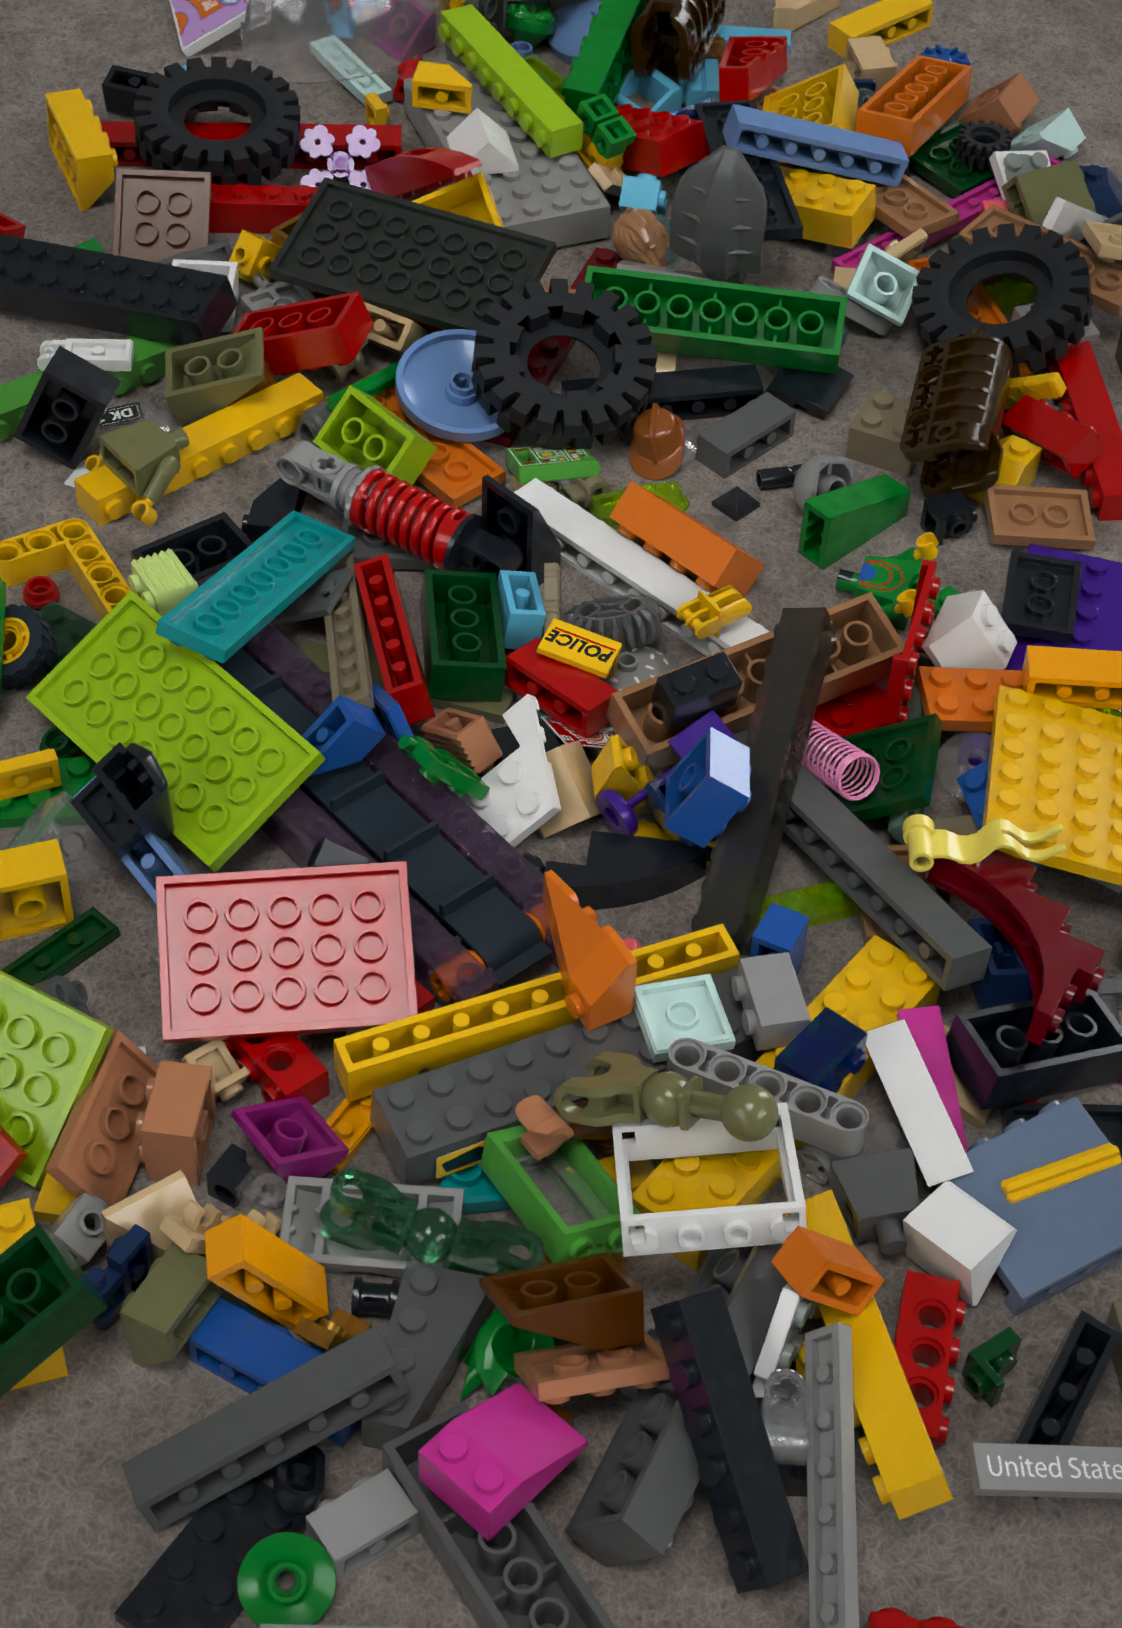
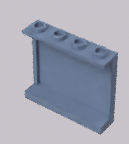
M1076 1096L1063 1103L1055 1100L1047 1104L1039 1111L1037 1116L1028 1121L1020 1118L1012 1122L1004 1129L1002 1134L993 1139L986 1136L975 1141L965 1152L974 1172L948 1180L1017 1229L1014 1238L995 1271L1009 1290L1004 1303L1014 1316L1042 1303L1122 1259V1162L1119 1165L1014 1204L1006 1199L1000 1187V1183L1004 1179L1110 1143ZM944 1182L928 1187L927 1185L926 1190L930 1194L934 1192Z

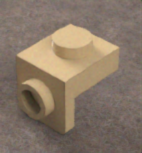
M212 1040L185 1055L181 1060L182 1063L212 1066L215 1098L220 1097L222 1102L231 1099L243 1091L244 1087L241 1083L250 1075L246 1066L241 1069L238 1067L222 1040Z

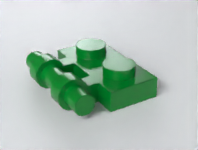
M404 734L400 737L398 741L399 748L405 750L408 757L416 760L422 766L419 772L432 783L438 784L440 781H443L456 795L464 798L466 794H469L480 801L490 788L471 768L461 764L452 753L442 748L435 749L429 741L419 736L411 737Z

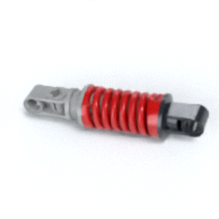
M304 440L299 441L276 461V471L284 482L312 494L317 499L330 503L333 508L339 511L344 510V518H346L349 526L362 529L373 536L380 537L381 540L391 543L395 547L402 548L407 553H413L415 557L424 559L425 562L441 570L496 573L498 581L500 570L517 571L524 564L523 553L517 545L485 531L486 523L482 516L471 514L461 508H455L449 502L444 503L443 499L433 497L431 493L422 491L419 487L411 486L410 483L384 471L385 469L379 465L368 467L363 471L361 466L355 463H348L338 456L323 451Z

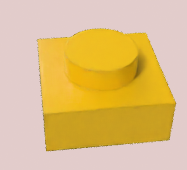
M376 92L365 94V120L369 125H387V120H390L388 105L382 102Z

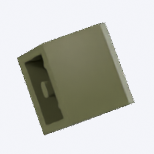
M172 1243L165 1254L155 1259L152 1263L147 1277L138 1289L129 1293L125 1298L120 1316L135 1364L146 1367L173 1360L223 1293V1288L207 1279L205 1257L196 1253L184 1252L178 1245Z

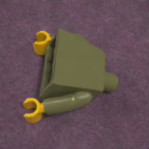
M146 420L130 426H119L114 431L100 435L99 456L90 455L87 457L85 466L91 472L105 465L138 497L145 495L144 500H139L132 505L131 512L138 521L141 519L149 527L156 522L158 516L153 505L155 501L159 503L175 474L179 472L181 468L179 450L189 446V439L181 427L166 433L154 421Z

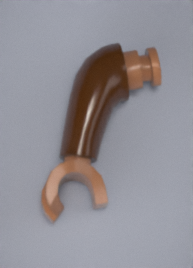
M539 1095L529 1096L517 1104L515 1108L516 1116L528 1130L520 1135V1143L537 1161L556 1151L567 1140H596V1148L600 1154L606 1157L614 1155L612 1125L592 1127L568 1122L560 1117L555 1106L551 1107ZM589 1100L574 1102V1104L579 1107H586ZM623 1132L622 1139L632 1138L635 1132Z

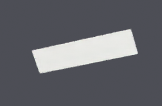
M905 1019L861 1033L928 1187L974 1172Z

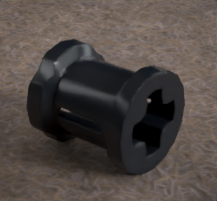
M355 1277L352 1291L351 1315L357 1318L361 1314L388 1316L390 1320L401 1281L393 1280L391 1284L364 1282L362 1277ZM366 1297L385 1298L386 1301L367 1300Z

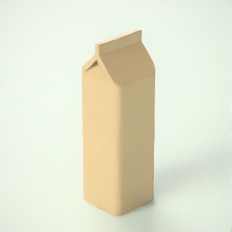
M775 0L774 8H772L771 28L786 29L793 32L839 8L841 0Z

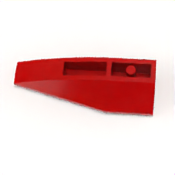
M423 147L366 166L364 169L372 191L405 200L473 176L471 170L481 167L482 164L480 159L459 151L439 147Z

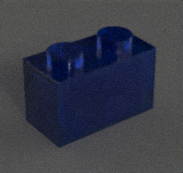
M825 1007L775 1058L774 1070L837 1093L842 1085V1080L849 1073L855 1075L863 1067L868 1056L865 1052L868 1033L833 1010Z

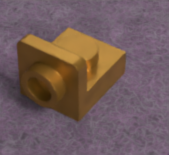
M337 1309L330 1320L322 1317L319 1324L302 1316L293 1333L308 1344L318 1346L327 1352L372 1326L341 1309Z

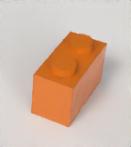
M797 1226L792 1234L785 1239L782 1247L771 1260V1263L800 1297L856 1316L861 1313L885 1281L855 1246Z

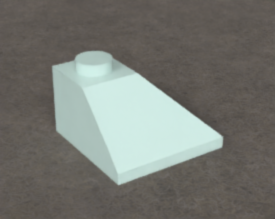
M1067 108L1025 128L1012 140L1010 151L1046 150L1047 154L1056 159L1061 156L1065 160L1079 151L1077 146L1086 137L1070 109Z
M869 243L854 273L845 297L900 327L911 306L913 286H917L916 277L919 271Z

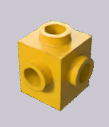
M242 229L229 262L238 263V277L247 282L253 283V277L256 274L259 276V273L270 281L268 268L281 249V246L260 235Z

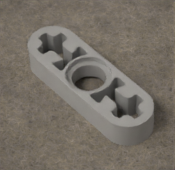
M819 276L810 289V293L845 297L847 291L843 286L823 276ZM847 299V317L882 336L889 334L895 325L894 323L851 299Z

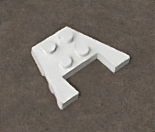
M530 694L525 695L502 714L520 747L481 778L490 788L481 801L469 794H466L464 798L456 795L443 781L434 784L424 778L417 784L424 793L494 853L499 855L507 854L561 811L552 764L547 761L544 728L540 726L537 711L540 710L536 697Z

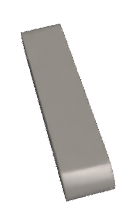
M680 1038L669 1046L666 1072H676L685 1076L688 1080H691L694 1076H701L703 1079V1092L727 1095L733 1088L742 1084L760 1085L773 1095L777 1103L787 1102L794 1139L842 1157H852L863 1149L869 1114L868 1110L861 1103L696 1039Z

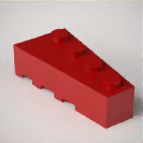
M730 36L719 66V102L753 100L787 71V36Z

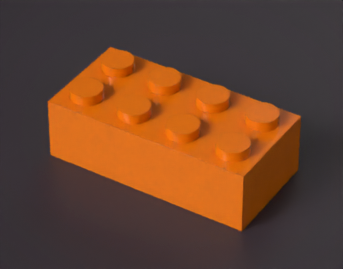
M633 481L629 483L609 516L620 524L617 531L633 541H638L643 545L644 549L659 558L662 557L669 562L670 566L685 575L691 576L696 580L697 584L710 592L731 584L742 595V598H745L765 566L764 563L664 498Z

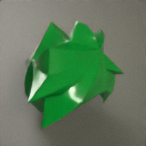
M496 1307L492 1315L478 1331L463 1363L469 1367L460 1402L483 1383L492 1396L504 1379L524 1384L515 1372L513 1353L557 1346L555 1337L512 1326Z

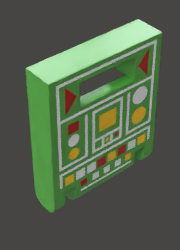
M565 442L563 450L546 449L547 444L505 448V465L519 484H527L534 478L544 482L591 477L598 475L600 472V465L587 449L575 450L572 442Z

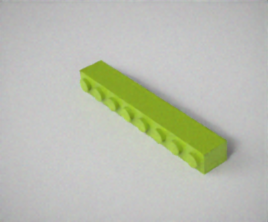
M472 4L440 12L438 34L441 41L446 43L453 54L466 65L468 71H471L477 77L481 85L487 88L494 99L507 110L509 116L517 121L522 130L528 133L536 145L549 158L582 149L583 122Z

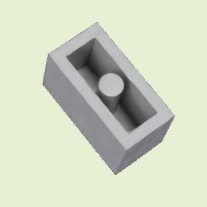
M789 952L740 958L737 976H733L731 980L732 992L735 1001H741L744 1009L742 1011L744 1032L746 1035H752L756 1051L805 1044L811 1018Z
M388 1468L377 1475L370 1474L362 1477L353 1485L350 1491L336 1499L329 1498L321 1501L315 1511L305 1516L307 1536L321 1544L329 1554L335 1569L336 1583L419 1534V1512Z

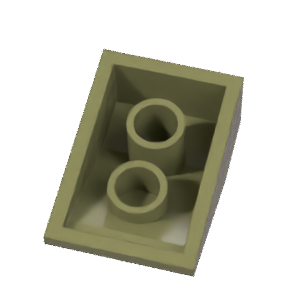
M262 327L166 349L165 398L179 425L198 421L225 408L264 380V331Z

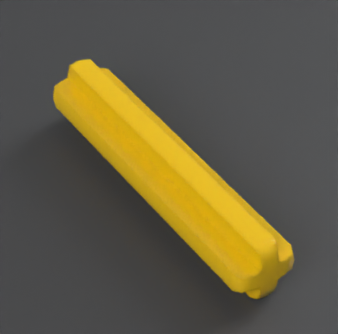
M1106 1143L1004 1179L1000 1183V1187L1006 1199L1014 1204L1119 1165L1122 1162L1120 1150L1117 1146Z

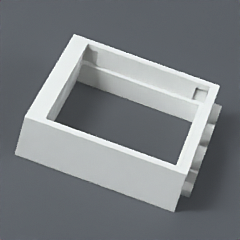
M787 1102L777 1103L779 1126H775L773 1131L765 1138L754 1142L738 1140L728 1133L721 1121L703 1118L697 1121L688 1131L681 1130L680 1125L668 1128L653 1123L648 1117L641 1124L631 1122L613 1124L612 1131L623 1256L783 1244L797 1226L807 1229L806 1204ZM635 1132V1138L622 1139V1133ZM777 1149L786 1202L646 1214L633 1213L629 1161ZM788 1213L789 1216L783 1217V1214ZM644 1225L642 1229H635V1226Z

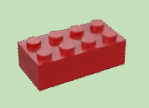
M623 104L616 107L619 111L618 116L622 115L637 134L634 143L626 147L622 157L623 164L621 168L664 177L708 156L705 147L703 121L691 119L689 115H670L669 111L654 112L651 111V108H634L632 104Z
M359 291L246 312L233 333L262 327L264 331L265 378L277 374L287 376L295 371L306 369L316 371L324 366L335 364L345 366L355 359L374 324Z

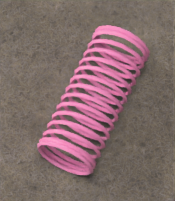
M799 717L792 720L780 735L779 743L816 779L840 794L843 798L849 801H859L867 797L875 789L880 776V768L876 759L809 717ZM803 723H807V724L802 725V726L793 734V736H792V738H791V740H790L789 750H788V748H787L788 739H789L791 733L793 732V730H794L797 726H799V725H801V724H803ZM808 726H811V727L805 729V730L798 736V738H797V740H796V742H795V744H794V750H793V754H792V744H793V741H794L796 735H797L803 728H806V727H808ZM812 729H815V730L809 732V733L803 738V740H802V742H801V744H800V746H799L798 756H797V755H796L797 745H798V743H799L801 737H802L806 732H808V731H810V730H812ZM817 732V734H815V735L807 742V744H806V746H805V748H804V750H803V756H802V758H801V750H802V747H803L805 741H806L812 734H814V733ZM817 737L816 741L812 744L808 754L806 755V751L810 743ZM823 746L820 754L816 757L819 749ZM828 749L825 756L821 759L823 753ZM832 752V755L830 756L828 761L825 762L828 755ZM861 758L862 765L857 777L850 784L841 786L846 784L850 779L854 777L855 773L858 770ZM857 759L856 767L851 776H849L845 781L841 782V780L849 774V772L854 766L855 760ZM866 760V771L861 781L854 787L847 790H843L848 787H851L859 779L863 772ZM851 763L847 772L842 775L846 767ZM871 764V773L866 784L862 786L859 790L854 791L852 793H848L858 788L864 782L865 778L868 775L869 767ZM873 773H874V778H873V781H872L871 785L869 786V788H868L867 790H865L863 793H861V794H859V795H857V796H853V795H856V794L860 793L862 790H864V789L868 786V784L870 783V781H871V779H872V777H873Z

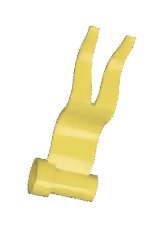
M922 814L909 816L902 824L903 839L908 846L909 865L917 872H925L931 869L934 864L933 858H946L961 864H974L981 862L994 850L1000 848L1012 849L1026 860L1035 862L1067 851L1065 844L1054 845L1044 850L1028 849L1012 837L1014 836L1023 843L1034 844L1045 840L1055 833L1062 832V824H1055L1042 831L1031 833L1022 831L1009 820L996 819L984 825L977 833L967 836L958 835L948 830L935 829L933 820Z

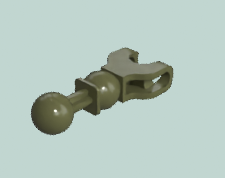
M610 1051L597 1054L587 1063L588 1077H571L561 1084L554 1093V1103L561 1118L571 1123L592 1127L609 1126L622 1122L641 1124L648 1117L653 1123L668 1128L680 1125L681 1130L688 1131L697 1121L703 1118L721 1121L729 1134L745 1142L759 1141L768 1136L775 1128L779 1114L775 1098L767 1089L760 1085L742 1084L733 1088L727 1095L703 1092V1079L701 1076H694L691 1080H688L685 1076L673 1071L658 1073L657 1068L644 1066L641 1060L634 1055ZM602 1066L606 1067L609 1071L603 1073ZM569 1094L588 1098V1105L586 1107L575 1105L571 1101Z

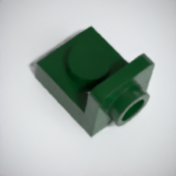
M1010 1326L968 1352L961 1374L970 1393L977 1398L982 1397L990 1408L998 1404L1005 1383L1001 1377L1009 1373L1017 1363L1016 1355L1022 1339Z

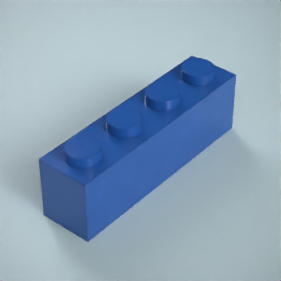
M221 1297L188 1339L192 1362L249 1394L326 1352L318 1346L311 1345L309 1347L296 1340L287 1329L280 1325L273 1324L271 1326L262 1321L245 1305L240 1303L234 1305ZM361 1419L327 1438L343 1447L360 1425Z

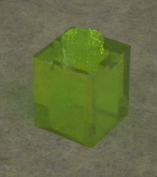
M1003 276L1002 282L985 286L1003 314L1013 312L1014 307L1029 304L1034 291L1032 284L1016 281L1015 276Z

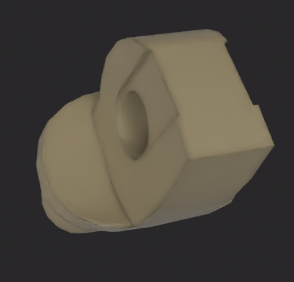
M591 476L585 481L581 478H574L570 484L559 487L561 495L584 508L612 503L611 485L600 476Z

